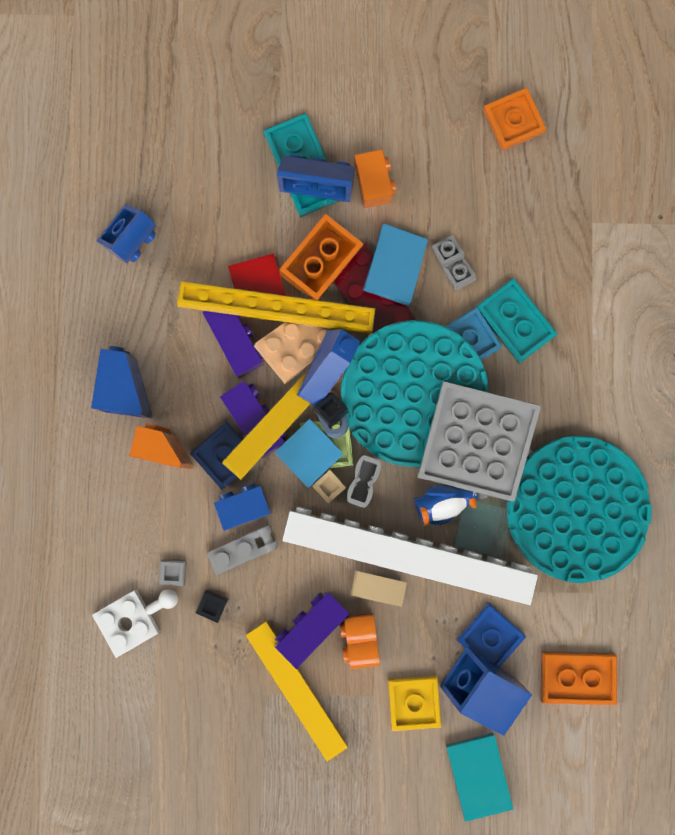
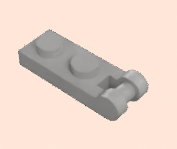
M270 525L208 552L207 555L216 576L279 548L277 541H274L270 532L272 530ZM262 537L265 546L259 548L255 539Z

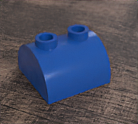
M125 204L96 242L127 264L129 261L135 262L141 255L140 246L144 242L146 244L150 243L155 238L156 233L153 230L156 224L141 210Z

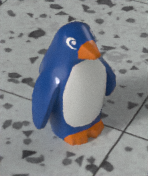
M441 484L429 488L425 495L415 497L413 500L424 526H427L429 522L432 525H442L450 522L466 507L477 508L478 493Z

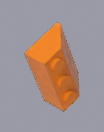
M325 214L279 269L280 275L298 291L318 301L364 244Z
M145 423V427L136 426L129 454L130 457L185 469H193L194 465L175 435L169 434L170 429L150 423Z

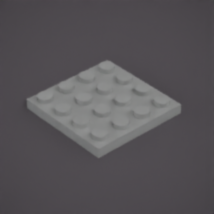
M442 381L417 475L418 478L514 502L541 406Z

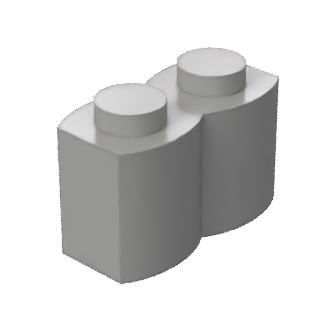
M365 455L358 460L354 472L355 479L347 491L348 503L363 508L369 504L373 495L372 484L380 474V460Z

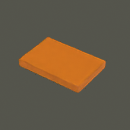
M541 651V702L547 704L617 705V655L615 653Z

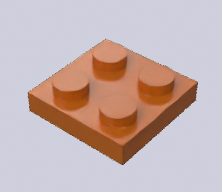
M528 88L483 107V112L501 151L542 135L547 130Z

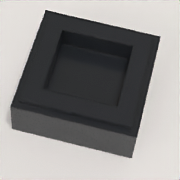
M333 393L314 407L315 412L330 428L349 413L348 408Z
M205 590L196 614L218 623L229 599Z

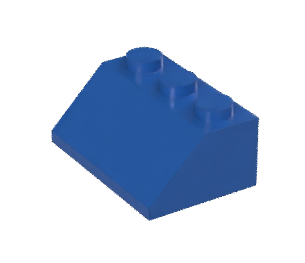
M295 154L283 156L277 171L279 190L284 193L350 202L355 166H351L347 162L328 163L321 158L308 160Z

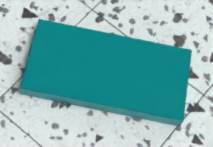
M307 113L263 130L278 168L282 157L291 154L300 155L303 159L308 160L321 158L327 161ZM289 193L300 218L339 202L337 200Z

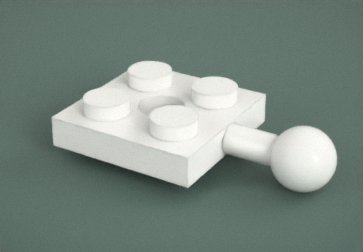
M136 589L92 615L115 658L161 632L152 614L162 608L171 609L175 607L178 603V594L172 589L163 590L158 600L146 606ZM123 617H128L132 621V628L130 630H126L121 626V619Z

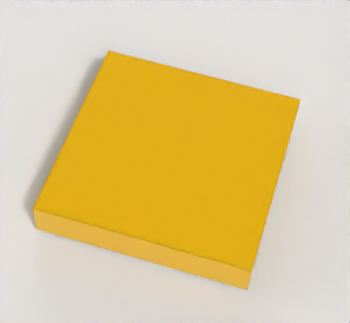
M437 675L388 679L392 731L441 728Z

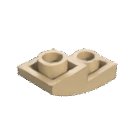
M355 571L350 595L402 607L407 582Z

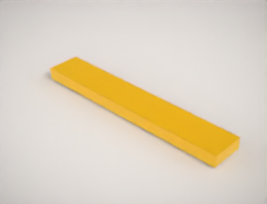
M307 372L222 462L240 480L311 404L297 396Z
M265 621L247 633V639L325 760L328 762L347 749V743L299 669H295L274 647L277 643L275 640L277 635L269 623Z

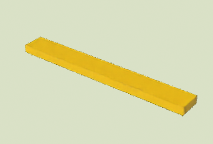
M184 281L180 283L177 307L368 334L373 331L375 308Z

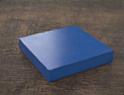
M487 603L456 640L463 647H469L500 668L526 636Z

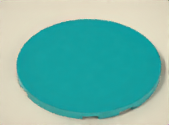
M401 321L375 331L358 346L342 378L341 402L349 410L345 417L356 440L372 454L388 463L405 467H420L442 381L489 392L487 375L478 354L459 334L443 325L429 321Z
M570 436L552 440L538 447L527 457L515 501H506V516L510 534L524 558L548 576L572 583L604 580L628 566L640 552L646 541L645 537L652 518V504H650L647 490L649 489L635 462L620 448L609 442L588 436Z

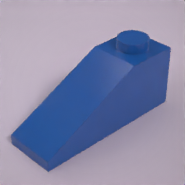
M342 329L327 331L297 396L314 406L318 405L349 366L361 341Z

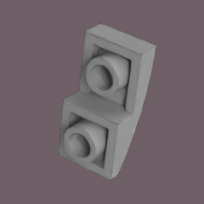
M453 235L432 246V250L455 292L476 281V275L465 260V253Z

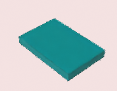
M514 278L476 306L489 327L518 364L558 335Z
M494 733L446 745L465 822L514 810Z

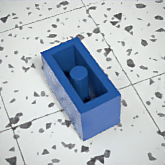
M253 483L242 487L243 492L237 495H233L231 491L218 496L220 501L215 502L214 505L223 531L272 513L263 486L256 487V484Z

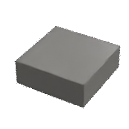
M161 560L159 585L184 586L186 561Z

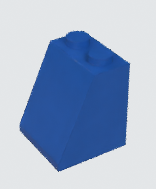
M109 346V350L100 349L91 408L105 413L152 419V411L137 359L121 347Z
M469 647L465 648L440 685V688L460 714L503 736L532 696L520 681Z

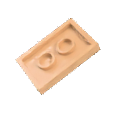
M285 322L256 342L254 347L285 384L312 364L327 331L331 330V328Z

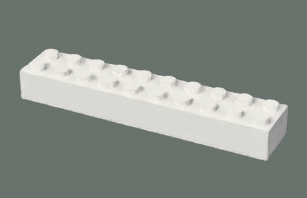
M297 507L296 510H291L282 540L284 542L531 605L538 575L532 573L531 567L511 562V566L506 565L507 561L492 556H487V560L481 559L482 555L464 549L463 554L458 553V549L450 545L440 543L439 547H435L430 540L416 537L415 541L408 540L409 536L407 534L392 531V535L385 534L383 528L372 525L365 529L359 527V522L345 519L344 523L335 521L336 516L321 513L320 517L311 515L312 510L303 507Z

